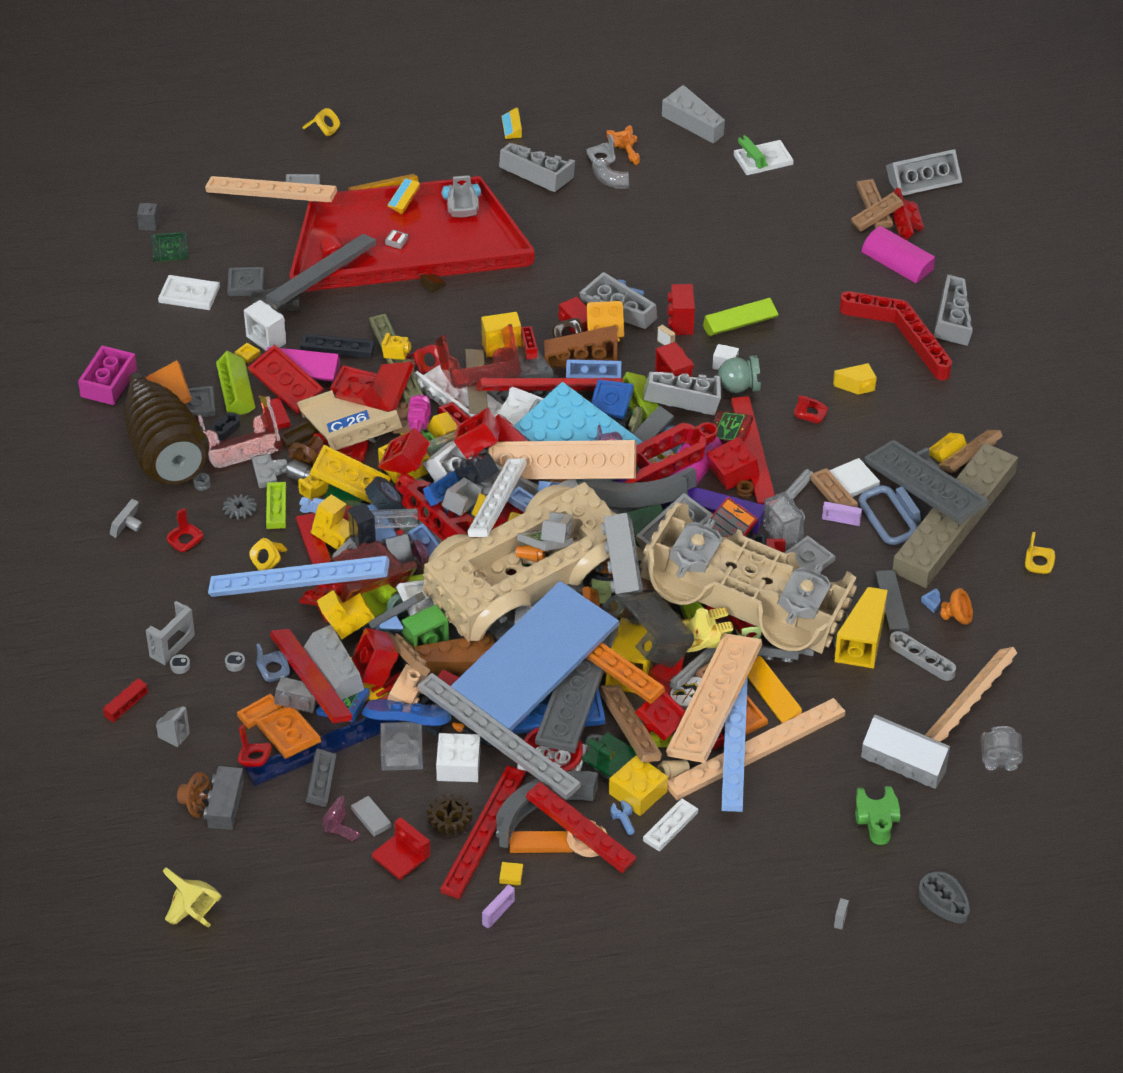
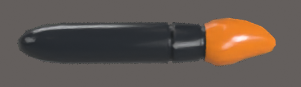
M452 723L453 728L460 733L477 734L462 723ZM480 736V743L488 747H494Z

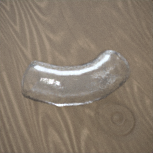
M597 159L593 162V172L601 183L612 188L629 189L628 172L612 170L605 159Z

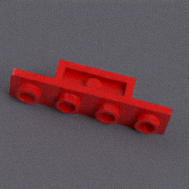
M897 187L894 193L903 201L904 205L893 211L892 215L899 236L908 241L914 233L913 229L921 231L924 228L918 205L913 201L905 200L901 189Z

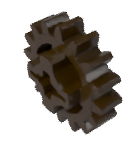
M443 794V799L436 797L435 803L430 802V808L427 809L428 823L431 824L432 830L437 828L439 834L445 831L446 836L449 835V832L457 835V830L464 832V826H470L472 807L468 806V800L462 801V796L454 798V794H451L447 798Z

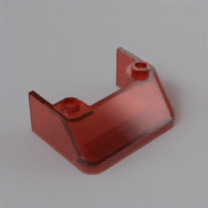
M508 324L501 330L504 347L494 351L492 356L494 364L460 369L458 361L454 357H450L446 335L440 336L435 341L441 370L452 387L456 389L475 387L481 378H517L520 376L521 365L512 324Z
M259 396L264 414L258 415L253 419L252 426L254 432L219 442L218 435L214 431L205 430L201 415H193L208 437L210 449L207 458L213 467H226L250 460L252 457L277 452L281 448L282 442L269 396Z

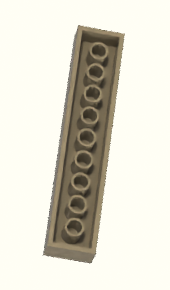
M984 443L956 480L988 499L989 506L960 524L933 507L894 556L892 570H895V574L927 588L1015 475L1018 457Z

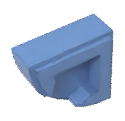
M937 589L921 597V602L933 613L939 609L941 603L940 593Z

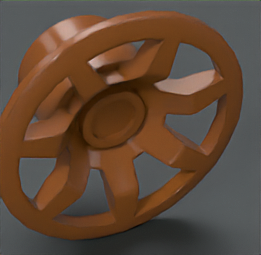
M202 772L195 773L188 784H181L177 792L179 803L187 805L189 813L195 818H200L204 813L205 804L202 802V799H208V794H204L203 791L207 787L208 792L212 790L208 776ZM200 808L203 813L197 814L198 809Z

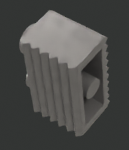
M281 677L276 688L274 704L313 713L317 701L302 681Z

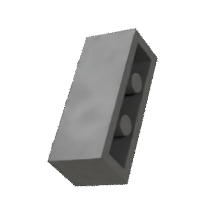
M218 766L217 773L213 774V789L208 792L209 805L204 809V819H207L208 828L233 830L244 784L243 768Z

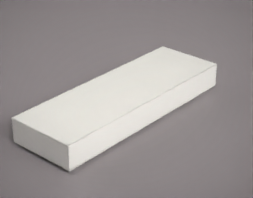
M681 798L643 836V841L660 852L698 814V808Z

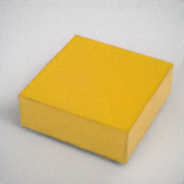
M249 343L244 344L235 351V355L244 358L247 364L261 355L260 350Z
M502 862L499 883L521 885L523 864Z

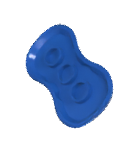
M387 699L371 700L362 710L363 716L371 719L400 720L429 726L444 725L452 719L451 714L438 705L406 704Z

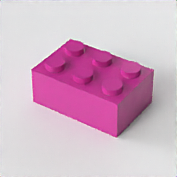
M101 346L78 380L80 396L114 405L127 386L130 374L137 370L135 354Z

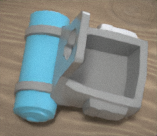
M470 176L453 177V186H443L441 191L444 200H447L448 212L453 217L477 215L479 210L478 197L481 194L480 186L472 184ZM460 180L466 181L464 185H460L457 182Z

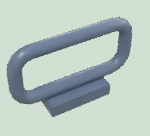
M880 485L865 491L859 497L860 507L885 543L897 545L907 541L917 529V525L921 524L920 511L903 486L897 488L895 493L890 487ZM879 493L887 494L910 527L909 532L898 537H890L866 500Z

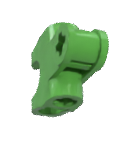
M885 786L884 798L879 800H873L866 796L864 788H857L855 816L857 824H868L870 839L877 845L887 844L891 838L890 830L892 829V823L900 822L899 803L891 786Z

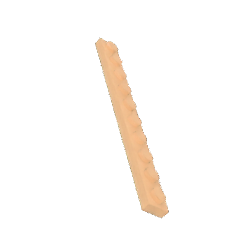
M832 698L746 741L744 767L844 717L845 710ZM724 753L668 780V791L676 800H679L723 778Z

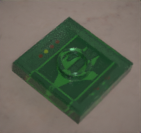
M186 232L151 235L154 262L189 259Z

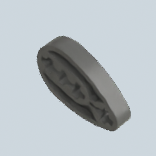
M932 872L921 879L918 895L921 902L929 910L948 921L958 924L965 923L968 920L970 913L968 898L962 886L953 876L944 872Z

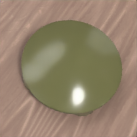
M635 407L633 416L630 419L628 431L632 434L642 423L641 407Z

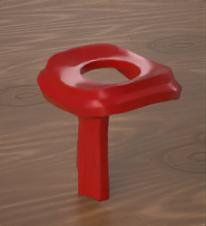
M433 344L420 348L413 354L406 356L407 359L414 356L418 371L422 375L444 363L438 347ZM426 353H431L435 358V364L431 367L427 366L424 362V355Z
M799 395L794 415L798 419L819 424L825 418L828 407L816 399ZM807 408L816 409L818 414L807 413Z
M183 508L177 511L179 526L167 535L168 543L180 552L191 549L204 537L201 530L187 522L186 509ZM183 534L193 536V539L187 544L181 543L178 540Z
M242 724L238 728L243 746L238 755V762L244 767L262 766L267 761L272 746L270 743L248 744L245 724ZM253 752L263 753V756L257 759H250L248 757Z

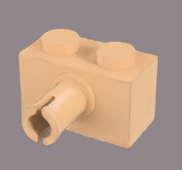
M406 664L390 691L387 700L400 701L406 704L418 703L420 700L418 695L420 693L423 694L418 690V684L427 676Z

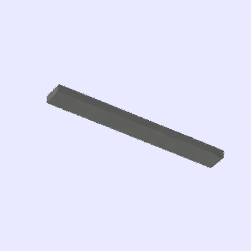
M365 234L360 235L267 294L266 301L280 307L374 247L376 239Z

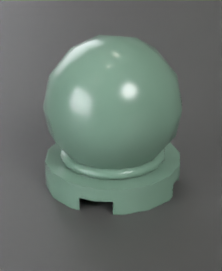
M757 355L749 356L747 361L737 357L726 359L720 366L718 376H720L722 388L726 391L740 393L744 392L748 387L752 389V392H757L761 389V382L757 380V374H760Z

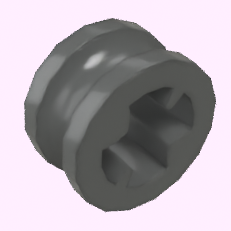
M199 473L193 478L194 487L199 491L207 490L211 485L210 477L206 473Z

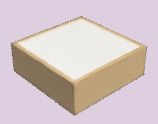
M661 325L658 327L657 341L663 345L675 342V333Z

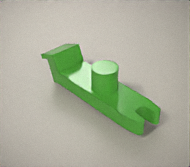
M744 135L743 140L740 137L738 138V143L747 152L746 156L755 161L757 168L761 169L768 166L766 157L747 136Z

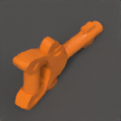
M631 125L627 126L624 131H606L608 139L609 135H612L614 147L618 146L621 149H626L630 162L633 161L635 165L640 163L639 154L635 153L632 148L634 143L637 142V136L633 135Z

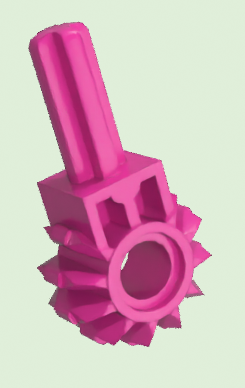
M417 395L412 396L410 399L408 421L410 430L415 428L421 433V429H427L430 422L431 405L428 396Z

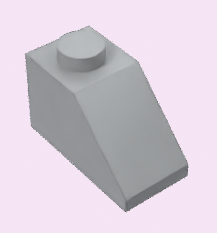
M182 706L170 710L158 720L156 724L158 738L176 747L181 745L190 734L186 707Z

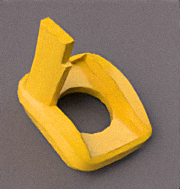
M325 108L302 128L305 129L316 121L325 136H330L340 127V121L331 109ZM324 116H328L332 120V127L325 124Z
M1033 532L1030 546L1026 551L1025 567L1031 572L1048 574L1054 566L1055 552L1050 548L1033 546L1036 533ZM1035 556H1043L1047 559V564L1043 566L1036 565L1033 562V558Z
M262 538L251 548L249 555L258 571L273 569L281 560L279 552H287V548L282 543H275L267 538ZM262 549H266L269 557L265 563L261 564L258 560V554Z

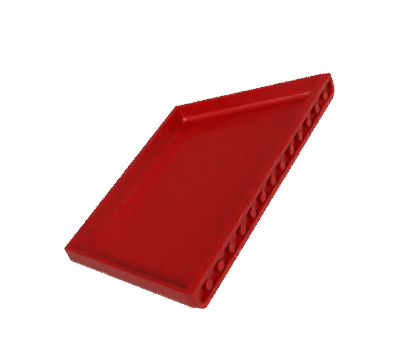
M481 176L470 177V181L472 184H478L481 189L480 197H478L479 210L477 215L468 217L451 216V213L448 212L447 200H444L441 191L443 186H453V179L420 183V188L403 214L388 207L389 202L400 185L340 191L336 193L332 202L309 201L289 276L291 280L324 259L319 245L322 239L328 235L339 237L343 246H345L360 235L365 234L376 239V245L303 292L421 279L422 274H435L439 277L526 267L534 262L535 255L532 245ZM460 180L457 183L460 185H464L466 181ZM392 230L408 234V240L402 249L385 245V240Z

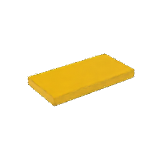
M323 445L309 473L368 503H371L365 493V488L372 480L378 476L390 482L392 478L326 445Z

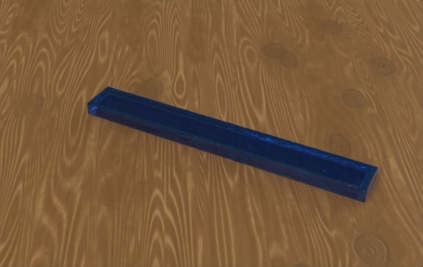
M366 717L320 736L321 742L286 759L279 753L268 758L262 766L245 767L246 773L253 785L256 786L313 762L316 749L336 753L402 725V721L376 720Z

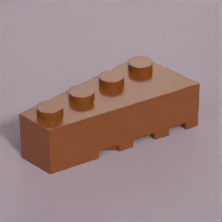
M616 325L544 340V359L551 368H566L567 360L617 361L618 338Z
M492 633L485 634L483 639L479 641L468 642L466 638L413 647L420 654L419 656L427 661L425 665L430 669L428 676L431 673L438 676L442 670L461 677L495 643Z

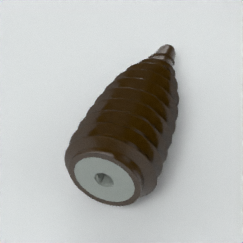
M134 372L130 374L124 417L128 437L141 469L150 479L161 484L177 485L193 479L204 467L210 448L207 435L192 412L171 390L147 380L139 373Z

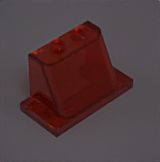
M375 541L369 544L362 543L353 550L346 549L330 562L387 556L390 559L387 577L338 582L337 584L342 592L340 600L344 603L359 593L362 595L387 584L396 588L399 583L409 582L418 567L415 560L402 564L381 541Z

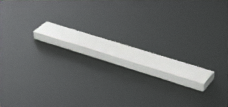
M525 458L507 459L468 530L469 537H488L527 465Z

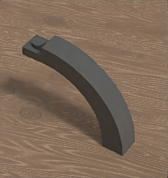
M692 467L672 476L650 482L620 483L604 479H585L579 482V485L585 482L590 488H593L596 495L601 500H604L608 507L636 508L664 504L678 499L683 493L688 495L687 490L697 486L696 469Z
M568 771V774L581 782V788L567 800L594 801L598 789V772ZM535 779L517 789L499 809L496 815V837L499 838V847L508 848L513 832L519 822L530 812L538 808L525 797L527 792L539 782L543 783L539 779ZM552 790L555 794H557V795H558L559 797H561L563 800H566V799H564L562 796H560L558 793H556L554 790Z

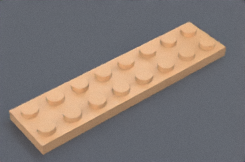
M635 440L497 442L489 448L488 452L495 464L504 467L507 459L525 458L527 465L521 477L527 480L636 479Z
M724 633L666 750L667 756L706 763L762 647L761 639Z

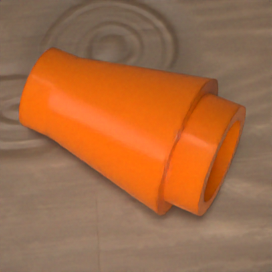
M530 545L517 546L516 557L533 562L545 559L546 551Z

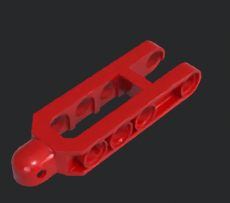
M705 422L695 427L691 424L681 423L636 445V466L640 470L636 473V479H627L624 483H642L663 479L704 458L705 446L715 441L718 430L716 425ZM682 443L690 445V447H685L682 451L669 455L668 458L658 463L651 464L648 461Z
M405 473L398 477L395 488L403 495L402 505L442 541L457 534L468 535V530L474 521L472 516L466 512L462 516L457 517V514L449 509L448 513H446L442 506L443 500L438 504L430 506L423 491V488L431 484L430 482L417 480L412 475ZM413 496H414L415 499H416V505H415V506H414L413 503H412V497H413ZM425 507L428 509V516L424 513ZM437 518L441 522L440 528L437 526Z

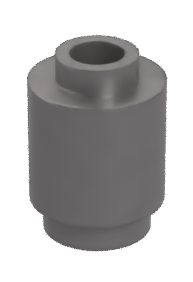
M294 459L286 467L287 476L295 480L304 479L310 475L312 466Z

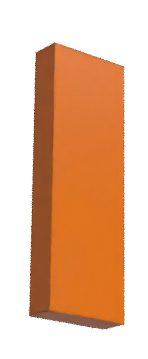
M568 831L513 832L510 840V853L573 852V850L567 843L566 834Z

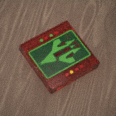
M718 411L713 424L717 427V437L721 443L725 444L737 437H740L744 442L752 424L753 416Z

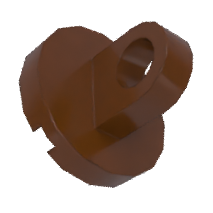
M316 435L306 445L301 443L291 444L288 448L290 458L313 467L318 457L317 451L323 444V440Z

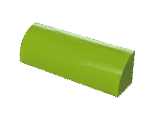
M771 298L706 315L703 327L708 335L713 336L778 317L779 314Z
M226 351L216 362L226 410L229 413H237L238 415L249 413L255 409L245 360Z
M626 372L622 378L623 383L634 385L629 408L633 413L636 406L642 408L643 423L659 405L656 402L643 400L646 377Z

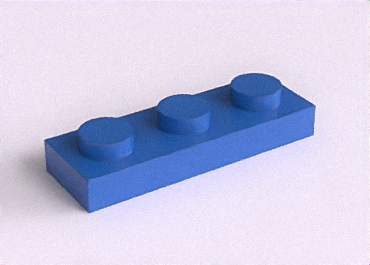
M455 470L423 488L425 498L429 501L430 506L444 500L447 489L459 482Z

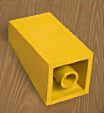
M871 587L866 589L837 633L835 662L874 669L885 617L888 590Z
M621 618L619 631L611 649L649 675L659 641L660 630L657 627L655 628L658 631L653 628V626H656L655 623L650 624L646 621ZM606 672L605 686L619 685L622 691L635 693Z

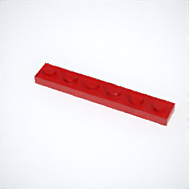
M539 782L527 792L525 798L622 874L635 863L637 857L543 783Z

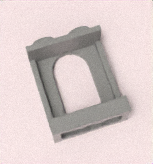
M177 601L174 602L176 617L160 631L150 626L146 630L149 656L164 665L195 636L192 609ZM178 630L186 633L170 650L168 649L167 640Z

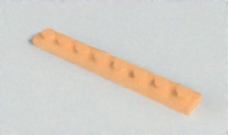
M211 176L205 186L206 192L320 202H332L337 193L336 186L216 176Z
M1014 647L1000 649L925 736L939 742L947 738L949 731L960 723L959 720L962 716L970 711V707L981 699V694L989 689L994 679L998 678L1002 674V670L1012 663L1013 657L1017 654Z

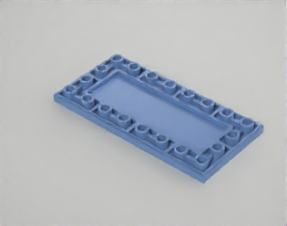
M559 581L450 687L512 731L620 625L619 620Z

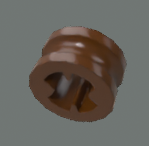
M747 480L740 481L737 484L736 491L738 497L743 499L751 498L754 489L753 483Z

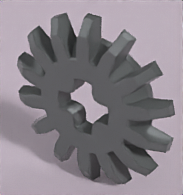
M240 494L239 498L236 495H233L234 499L228 497V501L223 503L226 506L222 507L223 510H226L225 515L230 514L229 518L236 517V520H239V517L246 519V515L252 516L251 511H256L254 506H257V503L254 502V498H250V495H246L243 498V494ZM242 503L244 507L237 509L236 505Z

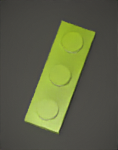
M286 482L267 483V529L286 528Z

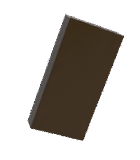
M307 420L278 434V440L288 450L291 444L304 443L313 438L314 433H319V431Z

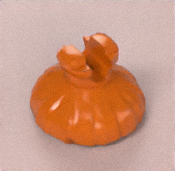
M958 588L952 592L950 602L944 601L942 603L940 615L944 620L954 616L958 622L967 625L972 622L973 608L967 592L962 588Z

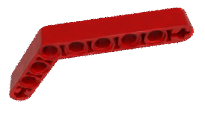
M851 291L841 294L839 309L842 314L895 323L935 378L938 380L950 378L952 360L907 301Z

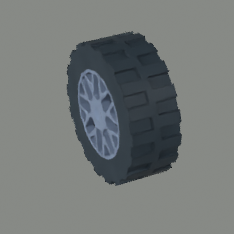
M377 476L365 488V493L371 503L387 516L396 517L405 508L402 505L403 495L387 479Z

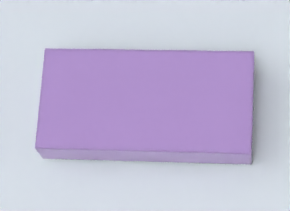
M824 502L822 519L860 526L862 508Z
M508 884L482 912L483 926L490 928L515 902V890L512 886Z

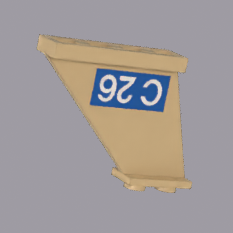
M332 390L297 402L302 416L311 422L326 438L330 448L334 450H339L402 428L397 410L386 412L335 398Z

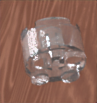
M1007 726L991 728L992 731L987 734L986 731L983 732L981 735V756L987 770H995L996 768H1006L1009 771L1016 770L1023 760L1021 733L1019 732L1018 734L1014 728Z

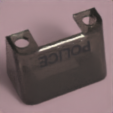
M654 591L614 595L601 607L617 619L619 616L627 618L632 624L642 625L648 631L635 646L646 660L673 668L694 642L692 631L659 594ZM650 640L652 648L649 651H645L644 645Z

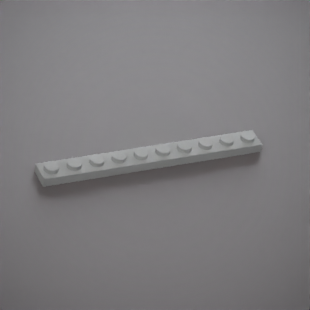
M433 673L418 684L420 692L567 800L581 788V782Z

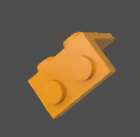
M621 301L588 303V331L616 325L618 342H620V339L624 338L623 303Z

